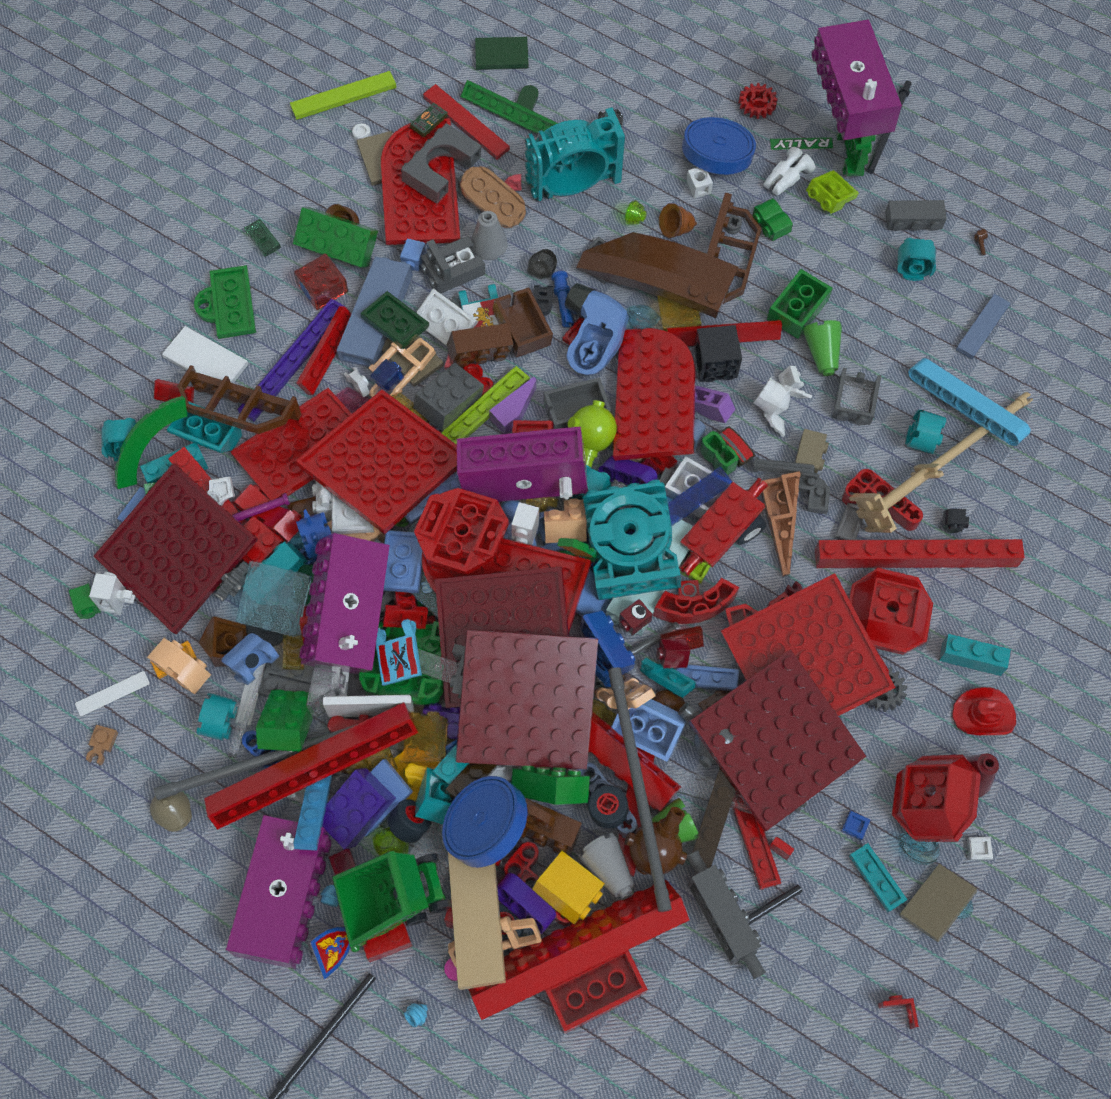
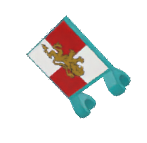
M495 284L488 285L490 298L468 303L466 291L458 292L462 310L478 321L474 328L499 324L492 311L494 299L498 298Z

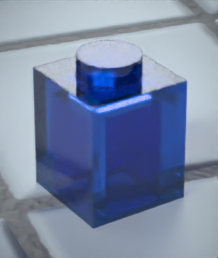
M387 359L370 375L373 381L388 394L404 379L401 373L402 368L395 361L391 363Z

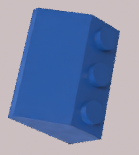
M603 611L582 616L580 630L585 637L598 638V660L608 670L620 667L622 675L633 670L635 657L623 645L625 642L619 632H615L611 617L609 615L606 616Z

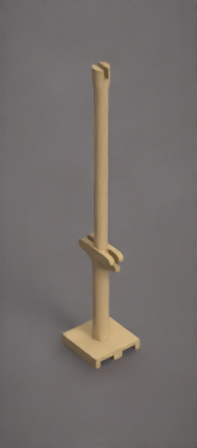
M1024 392L1004 409L1014 414L1032 402L1033 398L1026 399L1031 394ZM980 426L932 463L914 466L915 472L910 474L911 477L883 498L880 493H855L849 497L850 501H856L859 507L856 511L858 517L864 518L867 527L864 528L865 531L891 533L897 529L888 509L929 478L942 477L944 473L943 471H938L990 431Z

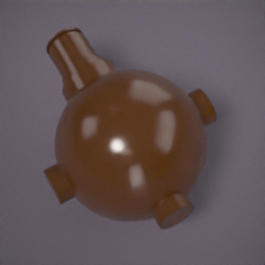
M671 807L666 817L660 819L659 822H652L663 875L671 872L678 864L683 865L687 858V853L683 851L682 841L678 835L679 825L685 817V813L678 807ZM640 826L634 833L628 832L625 838V845L629 846L630 857L637 870L643 875H652L642 826Z

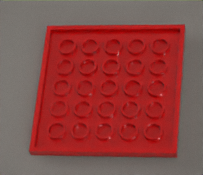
M381 389L296 460V465L380 532L386 534L457 471V445Z
M835 573L721 630L746 680L787 651L792 650L838 716L896 688Z

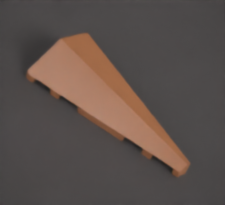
M800 471L783 474L778 478L762 480L768 485L761 495L765 504V511L782 577L790 575Z

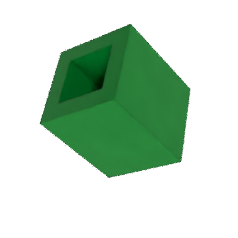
M89 583L68 590L74 611L80 619H89L94 617L95 614L101 613L89 597L92 588Z

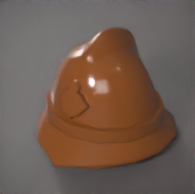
M668 203L663 207L659 215V227L662 234L668 238L689 233L697 225L692 213L682 206Z

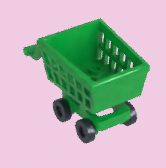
M390 851L332 876L352 952H358L360 947L366 944L367 940L386 934L404 922L406 926H414L427 921L426 912H422L429 908L430 914L440 913L452 908L451 901L449 899L445 900L446 898L442 892L436 871V863L439 861L437 853L427 854L415 860L414 855ZM422 873H424L428 885L429 897L427 898L420 878ZM394 889H396L397 892V900L394 898L393 895Z

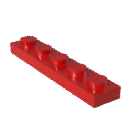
M339 306L296 383L307 395L315 393L337 353V348L351 316V313L345 306Z
M185 447L168 459L172 464L174 463L208 493L209 480L212 479ZM229 499L222 505L231 515L239 513ZM245 519L239 521L243 526L247 523Z

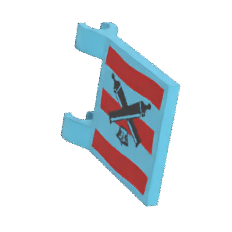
M410 619L402 621V627L406 636L386 641V631L378 628L376 649L382 686L422 675L415 636L416 623L410 621Z

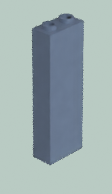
M375 256L337 348L340 361L369 367L379 360L384 343L388 338L362 319L360 313L386 291L403 302L413 276L410 264Z

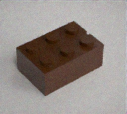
M529 287L514 292L512 303L510 294L494 299L492 311L499 324L509 323L514 344L512 351L516 358L551 346L553 333Z
M509 323L452 331L446 345L451 365L456 363L460 367H465L469 363L479 365L489 360L503 361L508 357L514 344Z

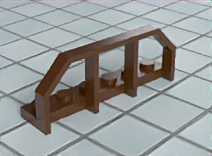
M729 193L724 194L707 254L718 258L721 247H718V245L721 243L749 250L751 255L747 269L738 268L735 275L744 278L742 286L728 293L723 304L744 294L761 233V227L747 209L733 206L734 202H731L732 194ZM727 214L745 218L756 234L754 243L725 236V232L722 231L723 228H727L730 217H727Z
M192 365L189 366L177 385L181 396L185 398L188 413L256 434L283 426L287 423L288 419L298 421L301 416L297 398L292 396L291 400H286L263 393L261 386L258 385L255 389H250L231 383L228 376L221 380L197 373ZM190 381L196 391L213 395L205 409L188 403L184 391ZM221 398L229 399L234 403L245 404L237 419L214 412ZM253 408L264 410L270 414L281 415L258 425L246 422Z

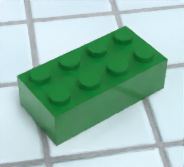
M302 207L293 244L358 267H369L378 230L311 207Z

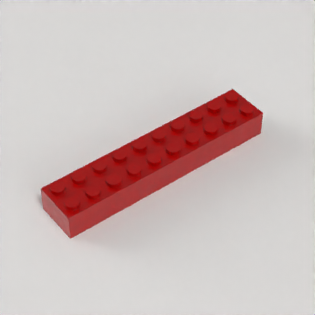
M665 880L672 907L670 911L658 912L653 884L652 887L643 891H637L625 900L614 902L612 906L593 912L591 916L584 920L579 919L575 925L572 923L568 927L553 931L549 936L542 938L540 943L511 951L509 955L504 956L506 983L468 989L480 1019L484 1020L689 921L690 919L681 896Z

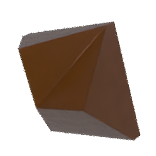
M215 616L210 619L199 644L208 654L215 667H228L221 660L247 636L246 625Z

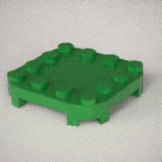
M836 133L837 140H843L841 133ZM876 135L844 140L847 158H845L842 168L843 174H847L849 177L864 176V167L868 164V154L872 151L871 142L875 141Z
M434 621L433 625L426 624L425 629H416L415 636L422 672L421 676L382 686L377 649L375 647L372 671L359 672V680L366 696L410 695L413 704L418 705L435 704L440 700L444 692L439 622ZM383 622L379 623L378 628L386 631V641L406 636L403 628L383 627Z

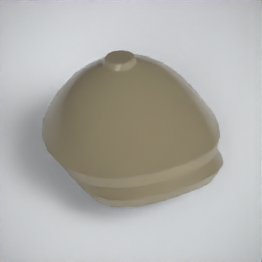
M179 792L177 795L157 800L155 796L151 801L150 812L153 819L166 830L171 832L179 831L191 821L192 811L190 809V802L184 792Z

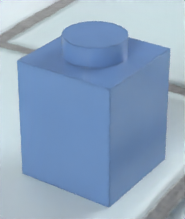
M407 238L400 256L401 261L410 264L412 270L420 271V264H422L421 256L426 254L425 243Z

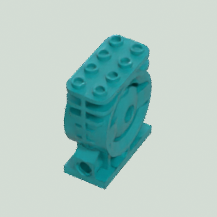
M613 107L605 109L604 118L596 119L592 123L585 120L564 121L548 128L544 132L542 130L538 131V138L536 140L532 133L527 134L525 139L527 148L525 151L527 160L525 162L527 171L525 178L527 184H530L532 187L531 194L533 199H537L538 202L542 201V190L545 191L548 199L553 198V195L569 196L578 194L591 188L600 180L612 178L614 184L621 183L625 135Z
M652 480L647 484L639 485L638 483H632L622 488L613 486L603 491H587L583 496L590 545L591 548L597 551L596 558L598 562L593 569L599 600L681 588V575L677 554L670 550L672 526L665 484L659 480ZM634 505V508L619 510L622 506ZM644 511L650 513V514L653 515V516L649 517L648 514L645 513ZM610 517L608 523L603 524L606 521V519ZM627 529H634L635 533L628 535L625 531ZM662 536L659 538H655L653 544L647 550H645L652 542L653 537ZM608 544H610L616 551H618V552H620V553H623V554H619V553L615 552V551L612 550L609 546H601V545H608Z

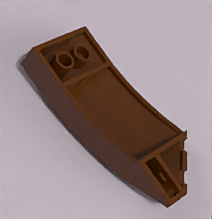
M635 232L583 251L576 267L580 271L609 283L614 282L646 291L714 318H717L739 268L693 248Z

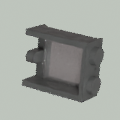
M843 367L839 377L832 417L840 421L848 420L859 425H870L875 414L881 375H877L875 382L864 380L865 373L858 372L856 378L846 376L847 368Z

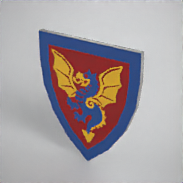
M345 927L326 929L309 941L308 948L313 951L324 980L341 965L349 952L350 945Z

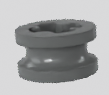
M731 215L725 230L730 234H737L741 230L742 220L736 215Z

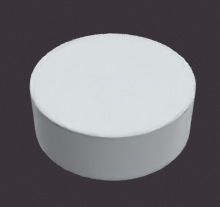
M361 123L353 127L352 133L356 141L371 136L368 125Z

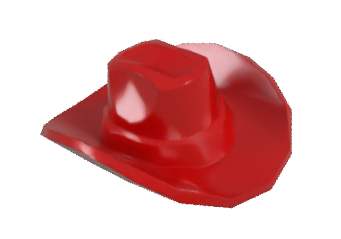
M992 687L969 689L962 693L953 704L952 718L955 725L967 734L1006 735L1012 733L1015 728L1016 713L1014 706L1007 695Z

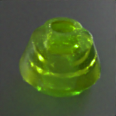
M637 200L631 201L625 214V222L628 225H637L646 219L647 211Z

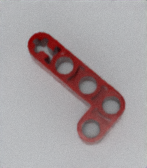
M862 469L845 487L842 501L846 505L848 502L857 505L856 501H850L849 497L852 495L849 492H882L884 495H881V497L883 498L895 488L872 470ZM861 479H865V480H867L869 483H865V482H863ZM906 497L896 503L900 508L892 506L888 509L891 518L908 531L917 529L923 519L922 510Z
M532 842L523 843L507 861L504 868L505 875L511 867L517 866L521 870L517 876L523 882L527 883L530 880L536 882L539 876L531 868L538 860V847ZM527 849L535 853L531 859H526L522 854ZM556 911V918L554 920L562 926L572 924L567 918L563 919L562 915Z

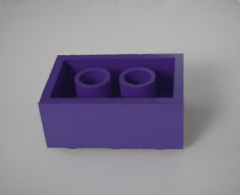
M367 768L356 769L327 803L322 827L344 850L356 847L395 801L396 797Z

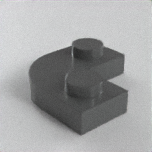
M814 473L813 476L800 475L799 492L809 493L807 511L827 514L830 487L827 486L817 473Z

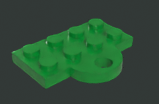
M247 265L209 271L211 287L200 291L194 300V308L198 317L205 322L216 324L218 339L256 333ZM204 303L209 304L206 309L199 308Z

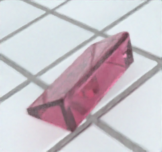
M349 387L343 389L336 396L352 414L370 399L366 396L363 397L359 392Z

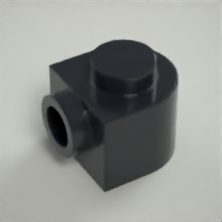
M947 509L943 511V528L947 532L958 533L962 532L963 528L968 529L969 517L966 516V509Z

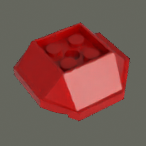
M456 488L441 494L430 495L414 533L427 563L469 575L494 560L509 525V520L497 499ZM467 531L466 534L459 535L460 532Z
M876 568L852 584L849 600L876 649L904 655L927 642L933 602L919 577ZM887 607L894 608L895 612H890Z
M963 754L922 756L915 762L906 765L903 770L897 773L892 816L917 842H958L963 836L962 833L970 827L977 817L981 774Z

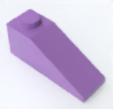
M535 377L531 378L489 410L490 420L503 434L512 432L513 420H522L536 390Z
M695 385V411L708 419L726 423L735 411L729 394Z

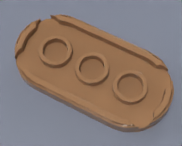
M471 167L465 171L461 178L460 188L467 200L482 212H494L504 228H512L522 222L526 214L525 202L516 191L486 167Z

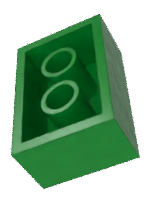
M800 269L770 307L767 320H781L782 330L799 339L804 333V327L812 323L829 301L833 288Z
M271 690L256 725L258 749L301 752L315 714L313 692Z
M534 766L513 768L512 785L521 791L524 798L554 805L588 803L590 776L581 775L580 770H568L566 772V768L553 767L551 769V767L535 768Z

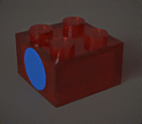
M326 253L294 271L297 285L316 310L324 307L331 298L336 300L349 292L345 277Z

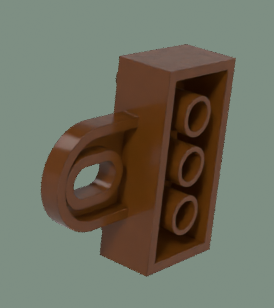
M525 798L527 803V821L520 838L528 837L539 847L544 848L546 845L553 848V852L557 855L563 851L568 856H571L581 833L582 823Z

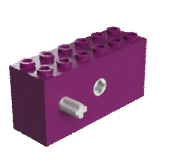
M869 19L818 28L817 36L814 37L815 47L812 50V60L816 62L817 74L821 76L822 88L826 90L827 102L831 104L832 116L836 118L837 131L841 133L843 140L895 132L902 105Z
M581 426L457 439V474L461 488L497 499L498 502L560 496V498L567 500L574 494H585L588 491Z
M332 533L317 542L315 548L317 560L312 568L314 580L309 588L311 600L306 608L308 620L303 629L305 640L299 654L300 658H302L301 664L353 674L372 671L390 545Z
M263 815L226 951L235 957L296 969V965L301 963L303 957V950H301L302 942H306L309 928H307L308 919H312L315 905H312L314 896L318 897L321 884L318 883L320 874H324L326 869L325 854L330 852L332 840H330V836L324 827L321 829L317 851L294 849L298 822Z

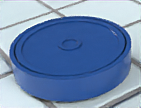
M718 117L700 118L691 122L685 130L682 142V151L693 165L704 171L723 175L736 174L747 169L752 163L756 149V141L745 127L734 121Z
M487 776L470 783L455 797L445 815L442 837L447 851L463 864L475 868L486 867L501 860L514 848L524 831L527 821V803L524 795L509 781L498 776Z

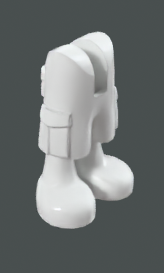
M791 147L787 151L786 161H780L763 184L768 190L773 188L772 193L776 196L793 186L800 179V172L803 171L810 174L816 169L811 157L808 154L802 157V150L797 147Z

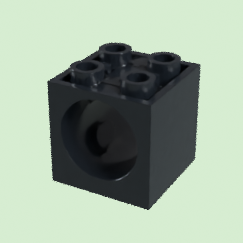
M736 325L697 329L694 354L700 382L738 378L742 354Z

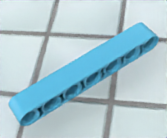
M923 358L909 369L908 374L911 380L1009 445L1017 446L1030 434L1031 430L1026 422L929 359Z

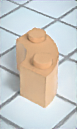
M163 638L147 658L183 688L196 694L211 676L205 669L207 665L200 659L194 660L182 650L184 647L176 640L170 642Z

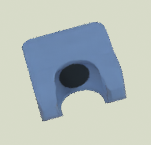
M251 633L231 649L221 661L236 673L234 676L236 681L249 685L256 679L253 673L259 666L265 663H273L280 656L270 643Z

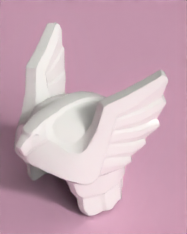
M769 378L753 404L759 406L764 411V416L770 423V426L784 437V420L778 414L789 408L791 396L799 399L812 398V395Z

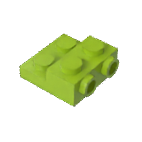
M835 170L812 179L806 189L808 196L818 201L821 208L831 214L841 210L845 203L856 199L859 194Z

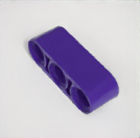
M613 455L598 468V472H605L610 476V482L624 487L632 483H638L639 485L647 484L649 481L657 480L658 477L656 471L650 466L631 460L615 461Z
M507 873L497 884L498 900L520 920L533 918L540 934L556 918L555 910L517 875Z

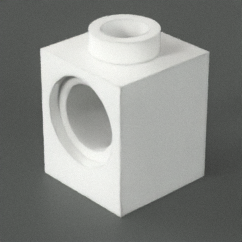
M698 167L688 170L686 182L694 199L711 194L713 182L709 173Z

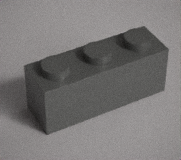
M944 200L889 201L885 211L887 230L943 229L947 219Z

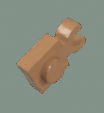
M99 725L95 726L88 744L93 748L86 755L88 762L91 763L92 758L98 756L96 763L98 765L104 763V751L111 752L118 735L117 730Z

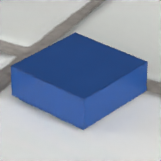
M850 810L841 832L861 841L870 823V819Z

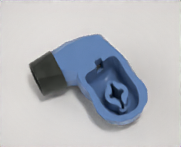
M576 283L566 297L565 308L585 320L580 326L577 336L568 347L567 359L570 366L581 375L590 376L601 372L621 347L629 316L621 304L610 296L597 292L596 289Z

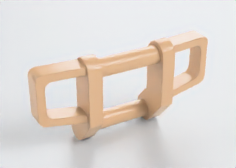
M418 338L406 350L401 349L392 342L391 347L374 365L371 364L368 367L379 379L369 391L370 397L372 398L383 384L393 391L390 396L394 399L399 396L410 380L419 371L421 372L436 354L434 348L422 338ZM423 345L429 350V353L420 362L411 354L419 346ZM396 352L413 365L397 384L393 383L380 371Z
M627 673L622 675L628 710L630 708L636 709L656 696L651 687L640 684L637 679ZM600 687L595 690V697L598 700L605 701L608 707L617 709L614 692L611 687Z
M507 916L500 918L501 930L507 933L509 938L502 941L503 950L509 948L517 949L541 942V934L533 918L513 921ZM531 928L534 934L519 938L516 930ZM455 941L448 944V953L456 967Z

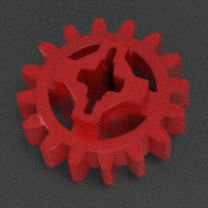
M751 83L749 88L745 86L744 91L740 92L738 101L740 110L744 109L743 114L749 113L750 118L753 115L757 119L761 115L763 118H766L767 114L772 115V112L776 110L777 93L772 92V87L767 89L766 84L760 86V83H757L754 86Z

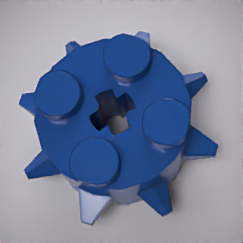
M305 509L304 518L296 521L308 558L314 559L317 558L315 553L317 542L330 535L331 531L328 525L324 526L327 523L324 512L310 516Z

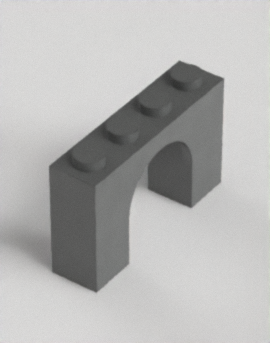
M446 123L436 131L431 140L428 139L425 142L424 147L420 151L415 152L413 158L408 163L403 165L401 169L402 181L433 202L438 203L448 193L449 181L434 172L428 166V163L436 157L449 156L471 168L481 157L482 146Z

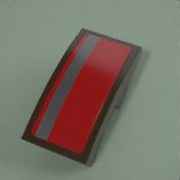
M727 426L718 433L724 439L725 444L737 453L739 458L738 467L756 456L745 440L730 426Z

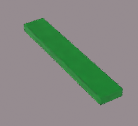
M470 80L466 81L460 96L537 134L538 131L542 130L544 132L558 124V122Z

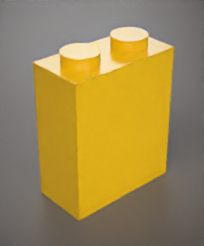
M561 851L536 881L532 890L575 925L579 918L584 920L591 911V908H589L590 904L593 902L596 905L603 895L601 889L605 883L565 852Z

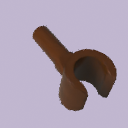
M986 229L978 230L974 235V240L978 242L982 256L986 255L983 241L988 238Z

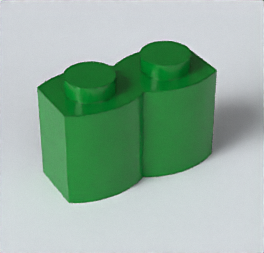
M772 198L754 207L752 216L759 226L762 227L765 237L774 241L792 231L793 223L775 199Z
M712 431L702 438L700 452L707 461L713 464L718 474L726 477L736 470L739 460L738 455L731 447L725 444L720 434Z

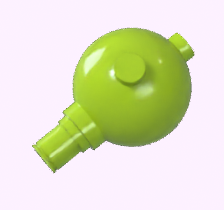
M593 400L592 405L580 408L568 421L569 428L581 426L586 465L591 468L598 452L605 450L612 444L617 432L614 416L609 410L604 408L605 402Z

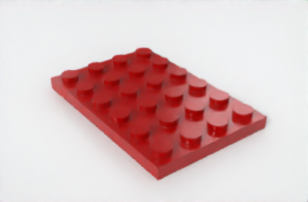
M329 388L299 406L301 416L298 421L288 419L285 425L256 434L230 451L233 458L270 501L282 497V494L285 493L289 496L313 480L312 477L296 465V460L352 414Z

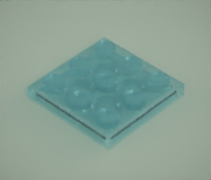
M250 561L235 622L297 637L300 617L303 615L312 576Z

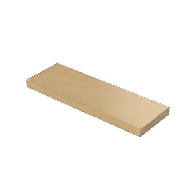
M448 852L458 989L464 990L506 983L495 863L481 868L470 867Z

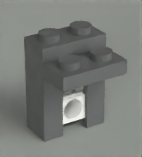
M469 236L438 248L434 239L427 242L426 254L421 256L422 264H420V268L424 275H428V282L431 288H435L440 294L486 274L485 263L481 256L476 257L471 249L473 243Z

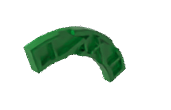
M183 396L160 404L151 413L145 414L130 430L120 448L118 463L115 466V486L117 489L137 485L138 464L149 441L165 426L178 419L187 417L186 401Z
M560 538L558 540L557 546L568 550L558 552L589 559L591 563L596 561L597 551L591 547L589 549L588 544L571 538Z

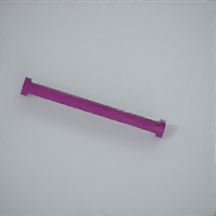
M285 493L280 498L241 511L232 516L241 521L284 504L286 506L290 505V501Z

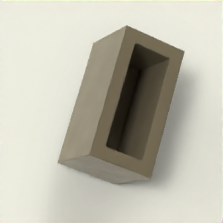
M804 429L795 463L813 464L815 467L814 473H818V470L822 471L825 462L822 459V454L827 453L829 445L826 442L827 434Z

